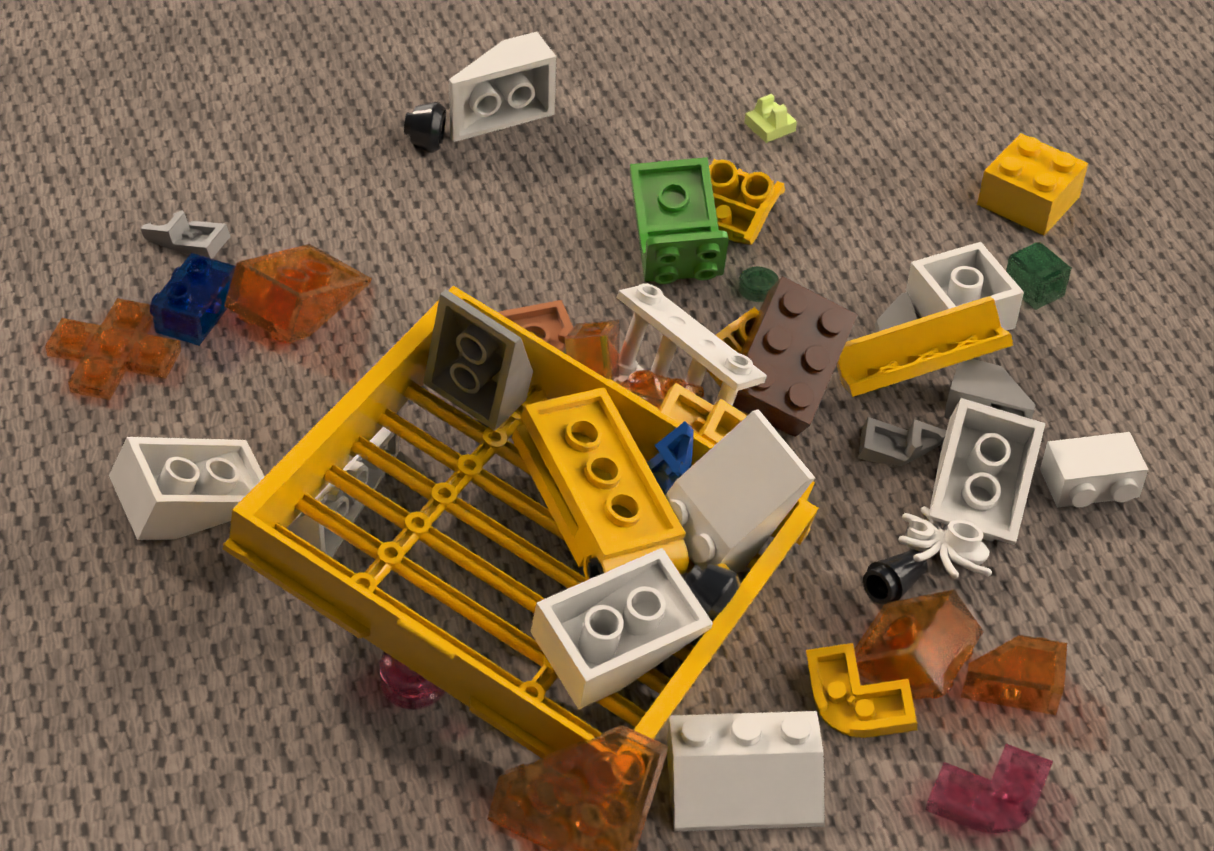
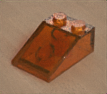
M306 244L237 262L224 307L237 313L239 319L243 322L258 325L270 332L273 339L282 343H293L316 332L371 283L372 278L311 244Z

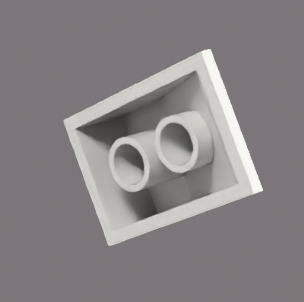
M538 32L503 40L449 79L450 138L453 142L555 115L556 56Z
M960 398L949 419L940 453L928 519L947 525L954 520L967 521L980 528L983 536L1015 545L1045 423Z
M754 410L680 476L665 497L686 533L683 540L688 550V556L694 565L697 564L700 568L704 569L709 563L714 565L724 563L730 570L739 573L744 571L815 477L759 410Z
M127 437L109 474L137 540H175L231 521L232 509L265 477L246 440Z
M660 548L537 602L530 632L578 709H581L622 690L712 628L713 622L664 549Z

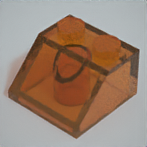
M954 589L884 604L854 649L858 673L860 676L875 683L909 679L913 700L940 698L953 687L955 677L964 663L973 655V649L984 631Z

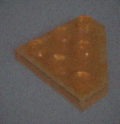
M621 725L606 731L601 736L583 743L580 741L549 753L544 758L526 765L523 763L510 768L498 778L487 820L549 851H636L669 746Z

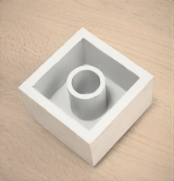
M981 242L911 262L906 293L909 294L914 310L920 318L990 296L995 300L1000 324L1005 330H1011L1016 327L1024 294L1022 289Z

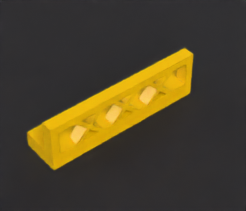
M988 296L847 341L836 366L843 387L854 397L1013 346L1011 333L1001 327L995 300Z

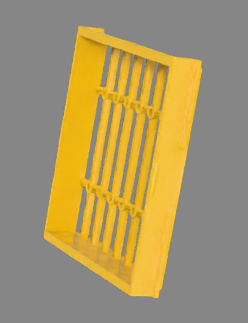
M452 286L448 291L521 337L533 370L526 401L494 431L422 387L424 385L438 300L232 509L230 536L223 544V550L357 638H364L467 705L470 712L614 805L623 793L632 770L793 545L795 543L801 545L809 534L810 526L819 508L802 497L799 498L771 536L774 539L762 555L757 553L747 565V568L751 569L742 581L739 589L727 606L712 621V628L704 633L695 646L689 643L673 654L682 660L683 663L672 678L652 668L637 679L660 694L647 712L617 692L596 701L635 727L623 745L615 742L545 696V693L559 677L536 640L405 557V554L420 540L527 610L535 613L537 602L545 599L544 597L431 525L444 511H447L569 589L585 582L586 578L457 496L472 482L564 540L549 509L483 468L494 454H497L530 475L515 444L508 441L515 427L525 425L520 417L524 405L540 402L545 397L554 399L605 387L640 452L648 461L659 453L655 444L681 424L660 412L657 407L611 379L604 378L462 290ZM410 400L478 442L479 445L471 454L461 455L396 413ZM385 427L447 466L454 473L445 483H435L373 444L370 440ZM695 432L693 433L692 466L715 446ZM358 455L429 501L419 512L410 513L344 471L343 468ZM330 483L395 524L402 531L392 542L383 543L315 498ZM302 512L375 559V561L365 572L355 573L288 530L287 527ZM690 558L686 571L687 574L695 566ZM391 570L532 660L541 666V669L531 681H521L377 586Z

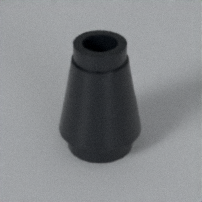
M912 549L870 564L863 576V587L869 598L878 604L898 602L922 574L927 571V560L921 562L914 561V555L921 552Z

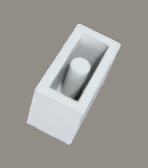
M1124 432L1048 441L1040 471L1057 507H1086L1092 503L1114 500L1117 502H1127L1133 498H1139L1148 468L1131 433Z

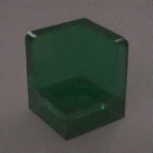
M1036 242L1009 255L1006 272L1024 292L1022 299L1034 310H1037L1065 296L1072 268L1041 242Z

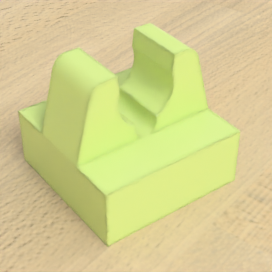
M773 94L759 98L755 109L745 113V124L765 143L795 132L797 121L787 113L786 106L784 104L779 106L774 102L775 96Z

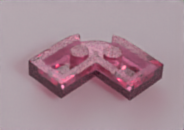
M1006 744L991 780L944 762L928 798L925 811L984 833L999 834L1016 830L1027 823L1034 814L1053 761Z

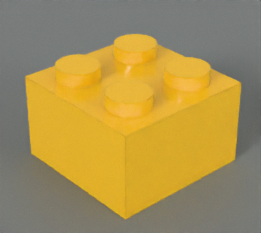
M1020 133L984 170L977 205L1045 236L1080 197L1088 163L1074 157L1070 153L1062 152L1040 142L1036 138Z

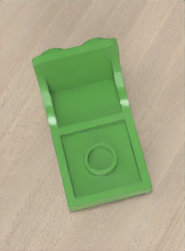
M708 157L630 164V179L645 282L655 281L659 284H668L677 279L696 278L698 280H709L718 275H724L729 239L728 233L723 230L719 231Z

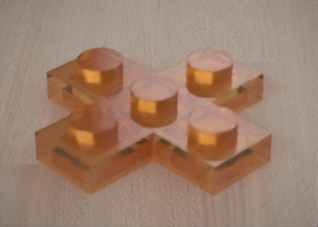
M117 298L101 325L61 318L45 348L47 356L79 362L68 381L71 393L111 400L126 371L166 379L181 352L180 340L147 334L157 317L156 305Z

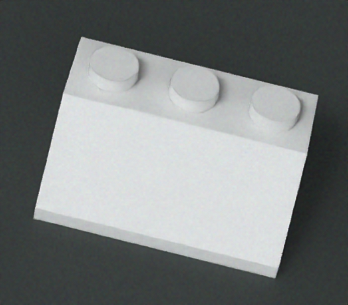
M817 711L671 715L669 717L666 753L674 832L824 827V755Z

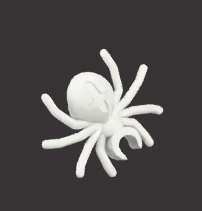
M923 506L921 513L928 519L930 509ZM908 513L902 515V519L909 522L905 536H900L898 541L910 549L924 551L923 553L915 554L914 561H925L940 550V558L945 570L953 579L958 578L959 573L952 565L950 559L972 572L984 576L992 574L989 568L979 565L984 563L989 556V550L981 542L982 539L994 541V539L983 536V532L976 525L963 520H954L949 525L945 524L942 528L941 523L934 520H925Z

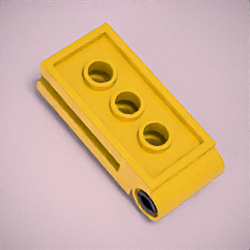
M605 387L524 405L520 417L525 425L515 427L511 438L578 567L583 566L586 581L660 548L664 549L680 575L684 574L689 564L688 550L683 540L686 533Z

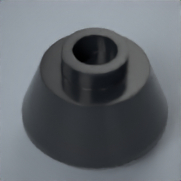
M436 101L415 106L413 113L407 112L404 122V134L410 135V142L429 153L439 150L441 148L439 143L443 142L445 134L446 108Z
M711 563L704 569L696 564L684 578V581L711 621L722 612L740 587L739 577L735 571Z

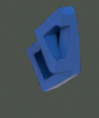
M686 421L655 444L659 453L647 462L664 495L667 494L675 481L692 466L694 430Z

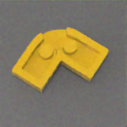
M853 643L806 650L815 707L821 718L830 727L840 733L857 738H870L917 730V719L909 679L861 686Z

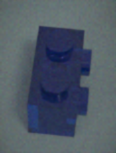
M191 253L184 263L174 270L171 279L161 292H157L152 298L150 314L153 316L155 332L200 346L238 296L235 266Z

